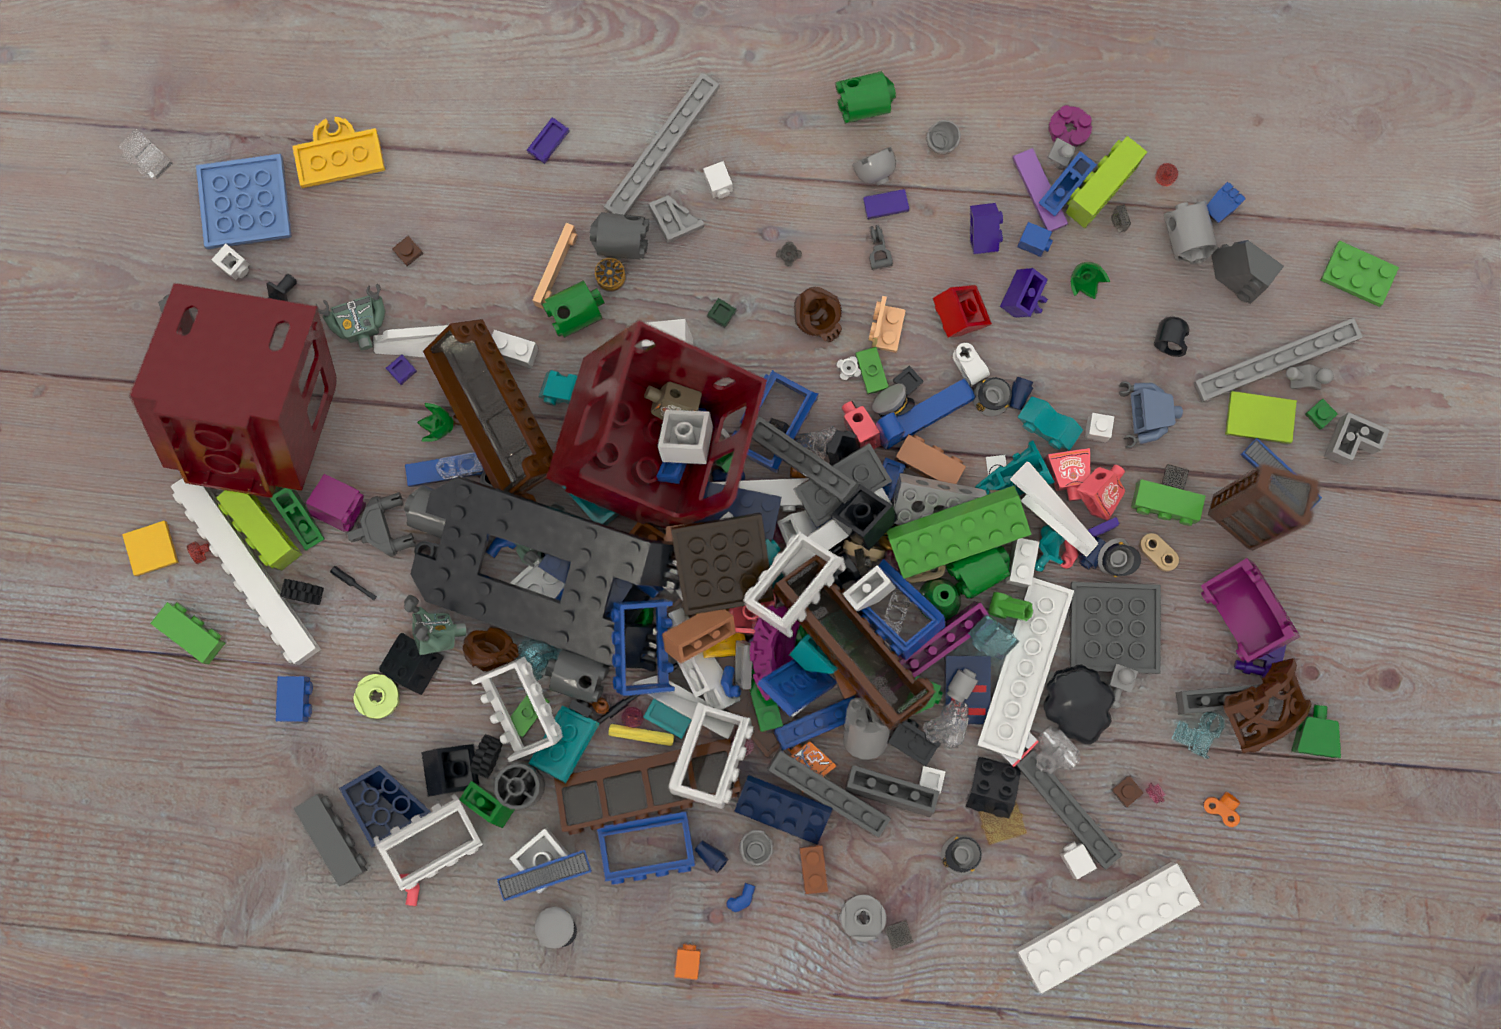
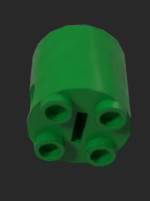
M882 71L835 82L837 94H840V99H837L838 108L842 112L845 124L891 113V103L896 99V91L893 82Z
M582 280L546 298L545 303L542 305L548 317L553 316L555 323H552L558 337L563 335L566 338L602 320L603 318L598 307L605 304L598 288L589 291L586 283ZM563 309L570 312L569 317L565 319L558 316L559 311Z
M1000 545L945 565V568L950 576H954L958 581L955 585L960 594L965 595L967 599H972L1010 576V557L1004 547Z

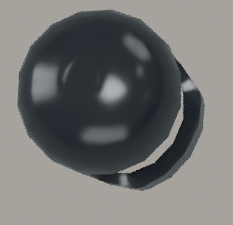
M1174 316L1161 320L1157 329L1154 346L1159 351L1172 357L1186 355L1188 347L1184 339L1189 335L1190 328L1188 323L1182 318ZM1168 341L1179 345L1182 349H1170Z
M845 552L838 555V557L843 558L846 569L842 572L837 568L833 573V584L835 583L840 590L843 589L842 586L849 581L858 582L862 578L859 570Z

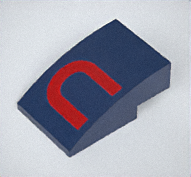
M945 656L944 724H984L990 708L991 656ZM964 668H967L976 674L975 679L978 682L968 699L960 703L947 695L949 691L948 686L958 670L963 671Z

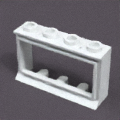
M799 531L796 536L790 538L785 550L774 558L773 564L768 571L765 570L761 574L759 582L755 587L747 591L744 599L746 607L788 637H791L793 635L791 626L797 619L799 621L805 619V608L810 602L816 604L819 601V591L824 585L830 587L833 584V573L837 568L842 572L846 569L844 560ZM804 546L828 563L782 619L757 601L800 548Z
M525 656L480 674L471 681L472 685L479 682L482 683L486 692L481 695V701L484 704L491 702L495 713L490 716V720L493 724L500 722L505 731L500 736V741L502 744L510 742L514 753L508 757L509 762L552 746L563 737L561 728L555 722L552 715L551 706L546 702L542 694L541 685L536 681L532 666L527 662ZM513 668L516 669L547 735V738L527 746L523 745L491 678Z
M698 702L668 786L670 792L723 809L725 803L728 804L732 796V790H730L732 781L736 782L739 775V769L737 768L739 760L743 761L747 748L744 747L746 739L750 740L754 726H751L750 718L705 706ZM706 715L739 725L715 796L681 786Z
M455 793L451 795L453 801L442 807L440 804L434 805L431 808L433 812L422 818L419 815L414 816L411 819L412 823L402 829L398 826L391 829V835L380 841L378 837L373 838L401 891L415 887L421 879L436 875L439 869L444 866L454 865L460 857L466 854L471 855L482 846ZM458 811L473 839L401 879L386 850Z

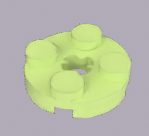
M371 674L361 679L353 697L354 704L361 714L376 719L385 718L392 714L400 702V693L396 683L389 677L379 674ZM375 690L378 693H382L380 702L372 701L371 695L374 696L372 693Z

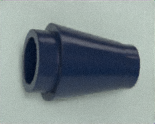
M1016 377L1012 384V396L1009 407L1022 411L1033 390L1032 381Z
M704 840L694 850L708 868L716 873L729 860L725 856L726 853L706 843Z

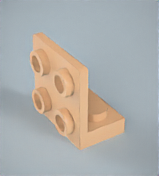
M882 296L881 302L877 301L873 320H877V322H872L869 340L872 341L871 348L877 347L880 350L897 353L906 310L885 306L887 297Z

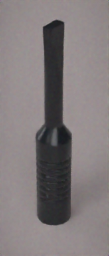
M337 566L331 569L330 573L347 585L354 586L372 600L377 598V596L357 584L353 577Z

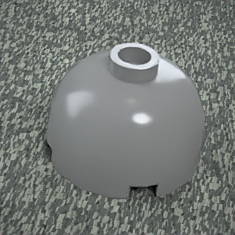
M888 147L881 152L852 164L860 180L868 184L876 182L877 186L889 181L888 176L896 168V158L892 148Z

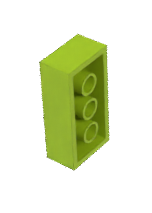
M1127 136L1123 141L1118 140L1111 148L1112 151L1108 156L1105 155L1095 171H1091L1085 178L1082 186L1078 187L1070 196L1067 202L1069 207L1065 213L1083 228H1086L1139 167L1147 154V151Z
M225 490L216 497L220 502L218 505L220 510L234 520L231 522L232 525L239 532H243L247 536L245 541L252 549L256 548L261 553L258 557L266 566L269 565L272 569L277 568L282 571L302 555L301 551L256 495Z

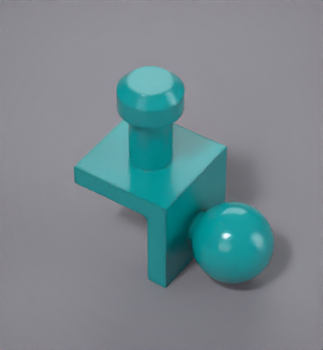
M1048 524L1043 526L1040 532L1042 539L1039 541V548L1043 555L1038 560L1036 559L1035 570L1038 572H1042L1045 569V565L1049 560L1060 565L1064 562L1059 556V549L1066 539Z

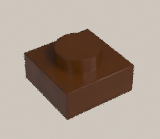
M409 236L392 248L406 266H409L423 254L422 250Z
M1130 775L1126 776L1111 789L1125 807L1131 805L1144 794Z

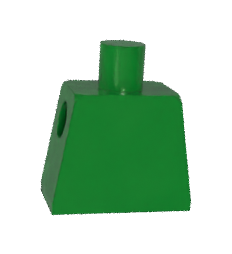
M1314 705L1313 717H1306L1297 728L1291 752L1341 758L1339 722L1327 719L1328 706Z

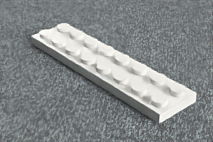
M1036 578L1032 579V585L1028 587L1024 601L1032 603L1034 611L1032 617L1027 622L1017 621L977 746L1021 760L1074 590Z

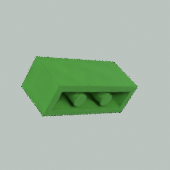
M1141 479L1136 483L1131 508L1137 509L1136 512L1139 514L1149 515V513L1157 514L1160 519L1171 520L1173 518L1179 520L1180 524L1192 526V524H1196L1201 519L1206 495Z
M167 602L150 624L201 663L210 664L225 645V642L220 639L222 635L212 628L210 630L206 629L203 626L204 622L197 616H189L186 613L187 609L178 602L176 604Z

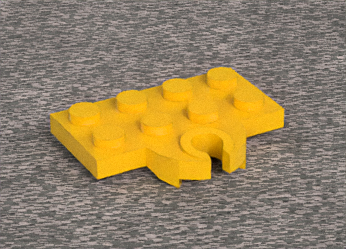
M334 117V121L338 125V130L335 133L328 132L330 124L327 119L315 125L313 142L292 146L301 188L385 171L377 129L373 128L355 132L353 126L346 119Z

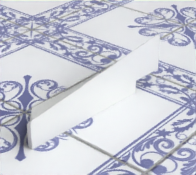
M448 325L386 330L383 332V335L373 336L374 352L376 354H402L403 356L425 357L423 350ZM451 331L438 344L445 343L454 336ZM458 342L452 346V351L457 360L475 361V359H479V351L474 342Z
M1026 462L1012 476L1010 480L1026 493L1021 502L1087 557L1098 545V542L1030 462Z
M683 608L669 613L668 617L672 619V627L668 630L689 619L688 615L685 616ZM703 652L682 664L678 662L695 698L703 694L707 706L723 710L741 700L740 696L733 699L726 696L721 685L723 670L715 657L704 658Z
M658 675L635 681L631 685L658 683ZM669 681V684L675 687V691L648 694L691 719L698 702L707 706L705 700L700 697L695 698L694 694ZM706 715L702 725L729 739L735 724Z

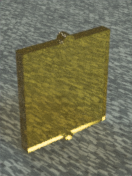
M1017 802L1009 819L978 811L982 822L981 828L985 831L989 845L1026 834L1022 820L1023 814L1020 813Z

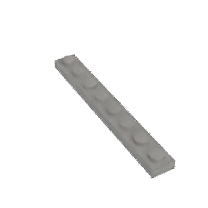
M703 73L700 74L604 206L606 211L627 215L719 89L717 82Z
M1352 318L1196 380L1194 385L1201 401L1204 402L1360 340L1363 336L1355 319Z

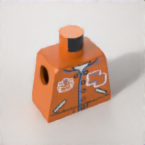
M810 741L803 747L799 743L787 748L791 753V757L822 776H825L836 767Z

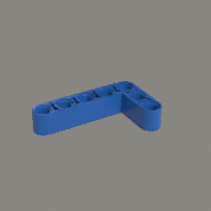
M962 379L914 406L903 415L896 417L894 412L882 417L876 423V427L880 431L882 446L885 450L905 440L908 434L912 436L970 403L976 398V395L966 379Z

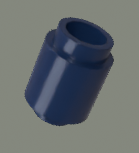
M1097 536L1094 539L1098 542V545L1087 557L1081 552L1078 555L1080 559L1079 564L1087 570L1098 567V555L1100 549L1106 543Z

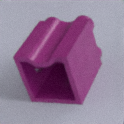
M323 474L306 501L310 516L343 532H349L353 529L357 518L366 507V503L363 502L364 495L359 490L326 474Z

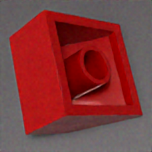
M977 285L950 287L932 298L935 309L942 321L943 330L948 338L963 336L992 324Z

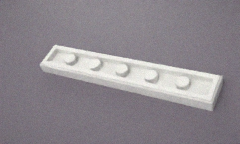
M883 488L874 492L892 504ZM831 519L807 537L829 550L848 537V534ZM802 546L783 569L782 574L786 577L816 554Z

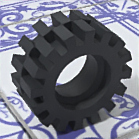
M284 579L280 597L320 605L324 588L309 583Z
M487 734L484 735L478 745V749H476L470 772L485 778L490 777L502 750L503 744L500 739Z

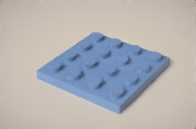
M281 154L196 165L203 240L206 249L220 248L225 244L235 246L292 238L284 163Z

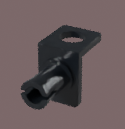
M286 274L277 286L268 281L266 284L268 298L288 301L287 294L297 284V280L290 274Z

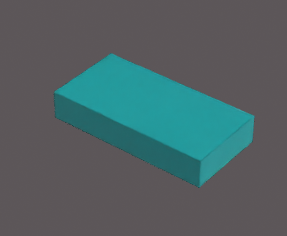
M653 698L643 718L680 739L684 737L692 721L691 718Z

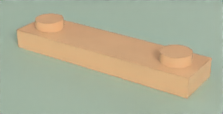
M565 224L534 295V305L543 309L542 304L545 303V299L552 296L551 289L570 246H574L578 234H576L574 225Z

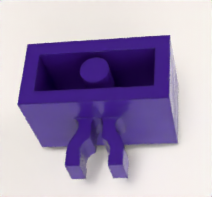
M996 203L970 206V245L973 254L999 251V243L1003 242V234L1000 229V224H1003L1002 211H998Z
M1034 268L1017 269L1000 307L1014 318L1031 317L1033 312L1036 314L1042 313L1043 309L1038 306L1037 302L1046 303L1048 300L1046 297L1041 296L1048 279Z

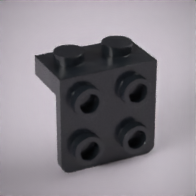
M400 633L380 665L379 671L405 688L422 695L444 656L437 652L420 655L415 640L404 633Z
M979 757L976 762L972 787L966 801V807L1009 819L1016 803L1021 774L1020 769L1017 766L1013 767L1010 764Z

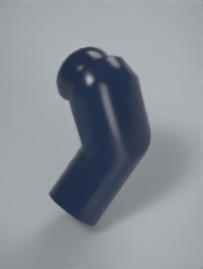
M716 469L712 472L713 482H726L728 472L723 473L721 469ZM742 472L740 481H745L744 472Z

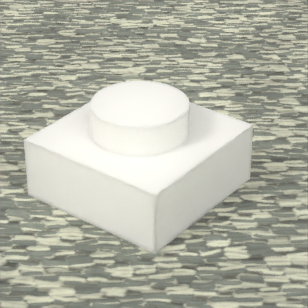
M923 766L919 785L940 791L941 793L945 771Z

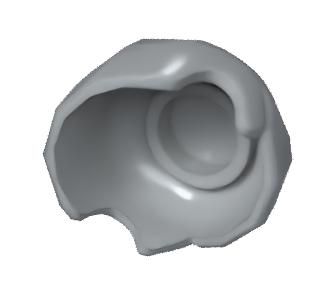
M938 121L928 129L926 134L928 147L939 154L951 152L958 146L960 141L959 127L953 121Z
M752 830L743 836L739 843V852L742 859L751 866L763 865L769 861L773 853V844L764 831Z

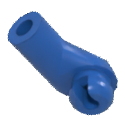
M496 537L486 553L495 558L501 548L508 546L514 549L516 545L511 541Z
M726 666L722 674L721 685L727 697L731 699L734 697L738 698L741 695V689L738 685L734 686L732 682L735 669L732 666Z
M745 883L741 896L737 898L730 897L727 900V908L733 912H739L751 904L756 886Z

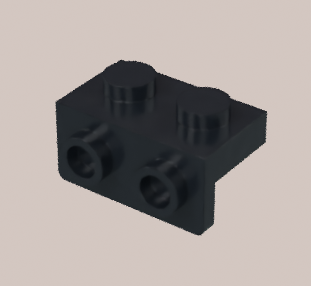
M835 431L832 441H829L826 446V454H828L830 465L835 464L860 448L856 434L850 431Z
M908 718L907 721L897 726L888 743L926 767L937 748L941 745L937 741L939 737L928 730L924 733L918 729L920 726L918 723Z

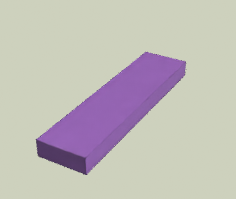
M1033 148L1014 155L1012 159L1045 229L1053 232L1067 226L1068 222L1062 209L1054 216L1039 204V201L1051 186Z

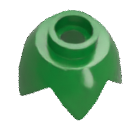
M1093 262L1078 264L1071 275V288L1074 296L1081 291L1095 299L1098 283L1110 282L1103 268Z
M424 403L432 415L417 422L421 427L430 432L428 436L422 438V441H436L451 433L453 429L452 416H449V413L438 405Z

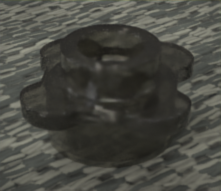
M788 241L781 249L777 250L776 255L785 262V266L791 267L796 259L802 257V252L797 249L793 242Z

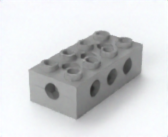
M899 473L892 501L898 518L894 524L902 525L987 495V493L983 489Z

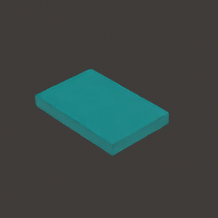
M562 705L554 719L559 724L563 737L556 744L535 752L528 764L566 783L600 724Z

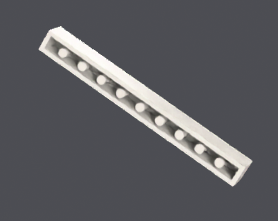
M183 478L171 486L175 492L172 494L174 499L180 505L183 504L187 509L184 511L191 522H196L199 527L197 532L204 540L207 538L211 544L209 546L211 552L216 557L219 556L223 561L221 566L228 575L232 574L235 579L233 583L240 592L244 591L248 597L246 599L247 604L252 610H257L260 615L258 619L265 628L269 627L272 632L270 635L276 645H281L285 650L283 655L290 664L293 662L300 665L321 650L319 645L286 598L280 597L281 591L240 532L232 525L229 516H226L218 507L219 502L210 489L204 486L186 484Z

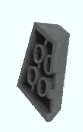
M1249 240L1234 242L1232 246L1224 244L1211 254L1215 279L1236 293L1241 301L1248 302L1249 304L1270 286L1284 267Z

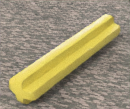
M610 724L608 734L610 736L672 746L674 743L673 734Z

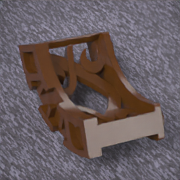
M1294 658L1272 663L1270 670L1262 678L1263 683L1257 688L1251 686L1236 694L1225 696L1223 709L1226 716L1229 717L1242 753L1258 752L1262 747L1283 738L1297 728L1309 714L1312 703L1310 699H1305L1295 674L1297 664ZM1271 697L1283 700V708L1278 720L1261 718L1268 709L1269 698ZM1236 713H1239L1245 719L1238 722ZM1249 725L1246 731L1253 733L1257 730V733L1245 737L1242 729Z

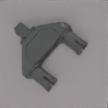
M400 492L383 498L380 496L372 497L361 517V523L357 524L358 529L347 532L349 541L362 540L363 544L369 543L390 557L396 556L398 551L415 547L416 543L413 541L415 539L412 533L396 539L391 538L385 518V510L404 505Z

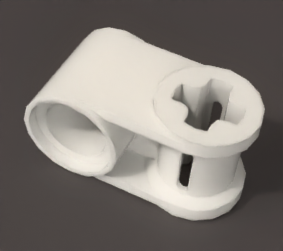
M962 343L953 352V361L970 387L990 376L986 364L981 360L971 344ZM961 352H962V353H965V352H966L968 355H967V357H966V356L961 357V356H960V353H961Z

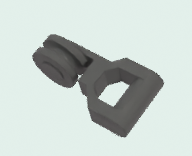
M879 225L875 226L876 229L873 226L870 227L872 242L876 243V239H878V242L882 243L881 245L874 246V251L869 256L872 270L893 266L891 252L886 249L883 232ZM882 251L886 254V258L875 260L874 254Z

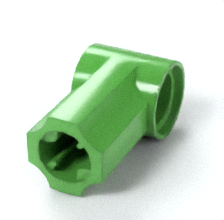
M993 592L988 614L1002 619L1009 617L1027 622L1032 617L1034 610L1032 608L1033 604L1028 601L1015 599L1003 593Z

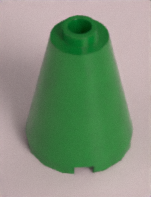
M943 578L930 580L923 584L919 590V593L944 615L945 621L955 616L960 609V592L949 580Z

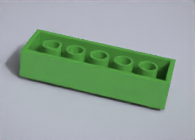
M1014 486L896 526L887 531L903 579L1032 535L1019 495Z

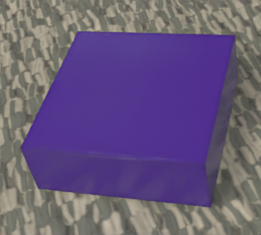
M402 354L386 367L400 385L417 372Z

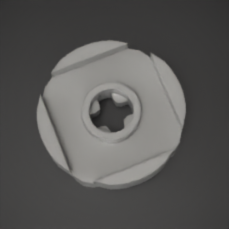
M859 894L845 902L841 910L840 920L846 933L853 939L869 941L874 939L884 929L886 913L877 899L870 895ZM861 911H865V914L870 916L869 920L865 921V924H861V921L857 920V915H860Z

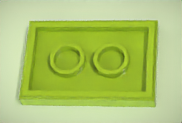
M1231 391L1225 435L1291 444L1293 441L1297 400Z

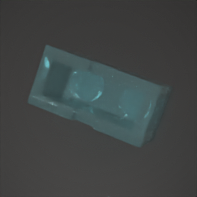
M987 614L968 633L973 639L971 643L980 652L984 651L991 658L995 656L1000 660L1020 642L1006 626L1000 622L997 623L995 619Z

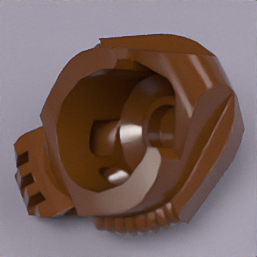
M809 287L795 298V324H797L802 332L807 335L809 334V336H820L824 341L832 342L839 337L842 331V327L838 323L842 317V307L838 297L823 288Z
M488 628L487 631L475 630L470 632L464 638L462 647L465 659L472 667L476 666L483 672H489L513 662L520 655L517 644L513 643L512 638L499 628Z

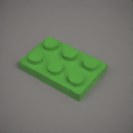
M1339 240L1320 280L1381 307L1399 267Z

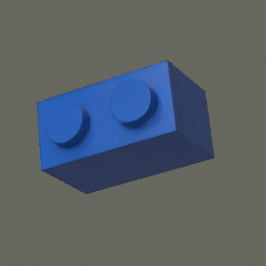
M277 676L276 721L308 722V717H311L312 714L309 695L312 694L313 684L310 681V677Z

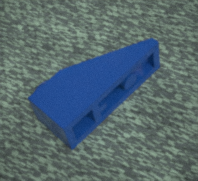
M1080 151L1039 201V204L1056 216L1068 202L1072 193L1084 183L1085 178L1097 167V164Z

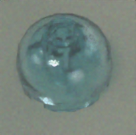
M531 639L522 642L518 646L519 655L515 660L525 656L527 662L532 666L536 681L543 678L541 673L547 668L550 658L557 660L559 653L554 646L540 640Z

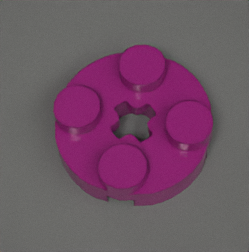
M1062 106L1053 114L1048 125L1052 141L1055 142L1056 138H1059L1074 147L1084 145L1092 131V119L1090 115L1078 107ZM1073 124L1076 130L1068 132L1066 131L1067 127L1064 125Z

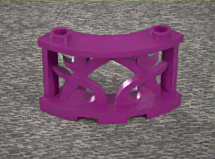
M773 605L767 607L768 610L782 619L789 611L785 605L776 609ZM762 618L758 619L754 628V638L750 643V661H753L755 671L753 676L756 684L761 678L793 660L790 653L796 647V636L800 627V623L797 620L791 626L793 635L788 637ZM757 685L766 701L770 700L771 697Z

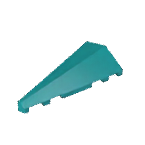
M1032 440L1028 443L1026 450L1021 454L1015 453L1010 463L1004 467L999 466L978 483L975 488L985 490L988 495L989 490H1002L1014 486L1018 495L1025 494L1010 479L1026 462H1030L1048 485L1055 481Z

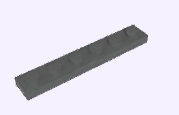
M760 416L757 418L752 439L845 504L859 487L855 481Z
M778 749L767 766L770 772L824 805L833 808L834 811L878 838L891 820L886 814Z
M1034 750L1030 751L1017 763L1016 766L1104 870L1122 856L1119 850Z

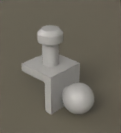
M1056 138L1047 158L1058 163L1056 167L1059 169L1068 167L1077 155L1074 154L1076 147Z
M1311 364L1290 367L1286 371V377L1291 380V389L1311 387L1320 390L1321 384L1330 383L1334 377L1332 370L1329 368L1321 369Z
M1116 664L1111 680H1107V684L1114 687L1115 702L1112 708H1119L1120 703L1118 702L1122 690L1131 693L1138 671Z

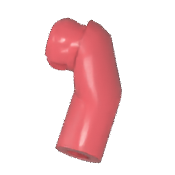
M1065 540L1066 550L1061 556L1064 562L1060 566L1068 569L1078 558L1077 548Z
M400 874L399 876L402 879L409 874ZM419 883L411 889H405L407 892L406 905L417 906L420 890Z

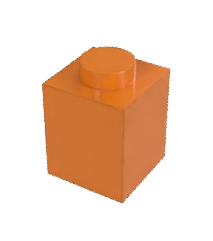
M683 944V947H678L675 977L698 979L701 949H696L697 945Z

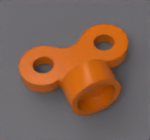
M1225 792L1220 800L1216 797L1205 799V811L1210 814H1219L1226 826L1235 827L1240 822V816L1235 811L1240 801L1232 794ZM1215 803L1216 806L1214 808L1209 807V804ZM1234 816L1235 819L1233 821H1229L1228 817Z

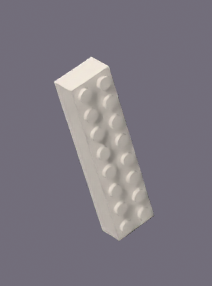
M1170 862L1018 947L1015 951L1036 990L1042 994L1197 907L1200 903L1178 864Z

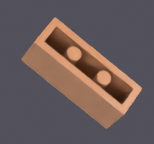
M908 434L894 461L905 464L906 468L924 478L957 484L966 468L963 465V461L955 456L948 457L943 454L944 451L935 445L932 447L924 443L925 440L917 435L912 437Z
M725 609L695 615L662 633L665 652L682 664L736 633L734 617Z

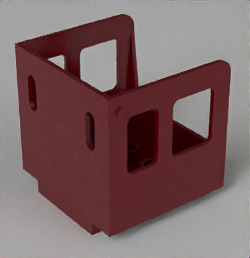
M173 284L129 395L163 468L179 470L186 484L269 498L273 497L276 487L303 490L337 382L318 307L197 286ZM190 308L198 310L194 323L188 310ZM281 323L288 324L289 329L282 348L277 351L271 350L270 345L277 326ZM312 344L314 360L301 394L299 379ZM320 372L324 383V394L315 421L311 426L307 409Z
M637 320L583 358L546 479L565 486V492L641 524L651 522L665 529L667 526L691 524L727 509L733 503L738 491L767 380L643 321ZM643 340L654 343L646 349L635 347ZM723 378L735 380L726 386L715 384ZM666 382H673L702 393L699 408H704L707 412H710L713 431L706 464L687 463L679 484L661 482L656 477L662 464L658 443L663 420L651 413L653 401L644 398L645 391L649 385L660 390ZM746 406L738 433L719 442L726 417ZM734 451L723 490L703 499L713 462Z

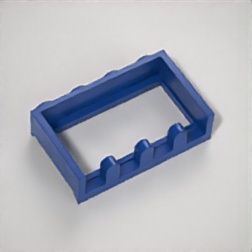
M772 370L770 375L766 374L764 376L767 383L760 408L775 381L806 397L786 432V435L794 440L798 436L803 422L807 419L814 402L817 401L819 393L812 392ZM743 414V416H742V418H741V420H740V423H741V424H742V421H743L744 414ZM750 449L746 457L775 473H778L779 466L783 461L775 455L772 460H769Z
M883 559L878 567L893 585L910 602L914 603L931 622L905 642L870 607L856 612L861 618L864 617L869 622L870 627L875 630V634L880 635L890 645L891 651L906 661L945 628V619L939 610Z
M664 598L660 600L614 602V608L611 610V619L614 622V631L611 637L612 643L615 645L612 663L616 676L613 677V687L618 694L627 696L675 691V687L669 684V673L673 672V664L668 662V653L665 652L662 633L667 631V628L672 627V619L667 617V606H673V601ZM656 607L658 683L626 686L624 609Z
M687 811L633 820L617 825L610 824L605 825L604 828L597 829L605 882L611 881V885L624 883V878L633 877L634 881L647 879L646 874L655 873L656 877L669 875V870L678 869V873L692 871L691 867L696 865ZM682 823L688 859L610 872L605 836Z

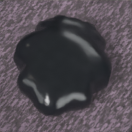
M1082 664L1055 671L1053 678L1047 683L1049 694L1043 703L1047 719L1058 724L1059 733L1063 737L1074 739L1082 744H1093L1112 722L1109 710L1115 702L1111 686L1101 681L1096 670L1089 669Z

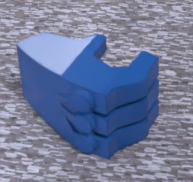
M1230 182L1225 183L1207 204L1209 215L1218 223L1231 215L1246 198L1239 194L1240 192L1233 188L1234 186Z

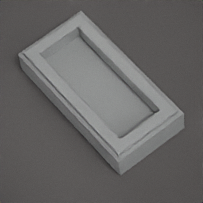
M737 640L734 684L742 689H751L752 661H750V643L745 640Z

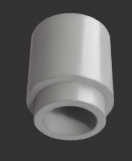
M964 668L963 671L958 670L948 686L949 691L947 695L963 703L965 699H968L978 682L975 679L976 674L967 668Z

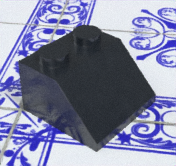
M859 484V487L845 504L842 502L831 514V517L852 540L869 551L898 518L892 504Z
M474 744L421 752L428 797L465 791L471 781L479 785L478 775L470 772L471 763L475 756Z

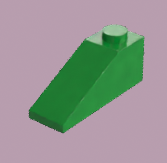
M276 487L273 497L270 499L303 548L308 550L325 540L298 492L294 489Z
M752 664L751 689L749 691L759 730L763 732L782 727L783 724L778 705L772 698L766 701L762 696L753 676L755 671Z

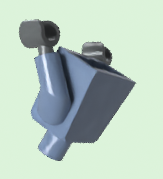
M1122 381L1119 384V387L1128 388L1127 391H1119L1120 396L1126 397L1130 392H1133L1131 393L1134 434H1138L1136 437L1126 435L1123 438H1131L1133 440V444L1125 446V448H1133L1139 442L1144 444L1158 440L1168 432V427L1175 425V419L1182 417V407L1174 406L1173 396L1165 393L1156 384L1134 383V385H1131L1127 381Z

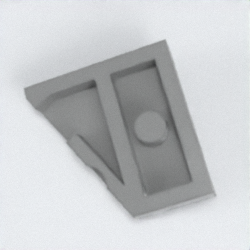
M668 195L650 202L648 205L667 243L704 228L705 224L701 219L697 220L689 214V210L678 205Z

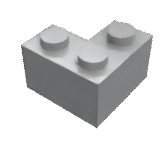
M1348 412L1340 417L1324 457L1346 465L1354 460L1358 448L1370 454H1375L1382 450L1390 430Z

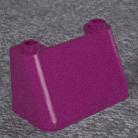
M1246 558L1200 585L1203 589V592H1201L1202 597L1207 604L1212 603L1216 606L1238 643L1236 653L1242 661L1246 660L1247 663H1251L1300 638L1297 629L1261 571L1252 560Z

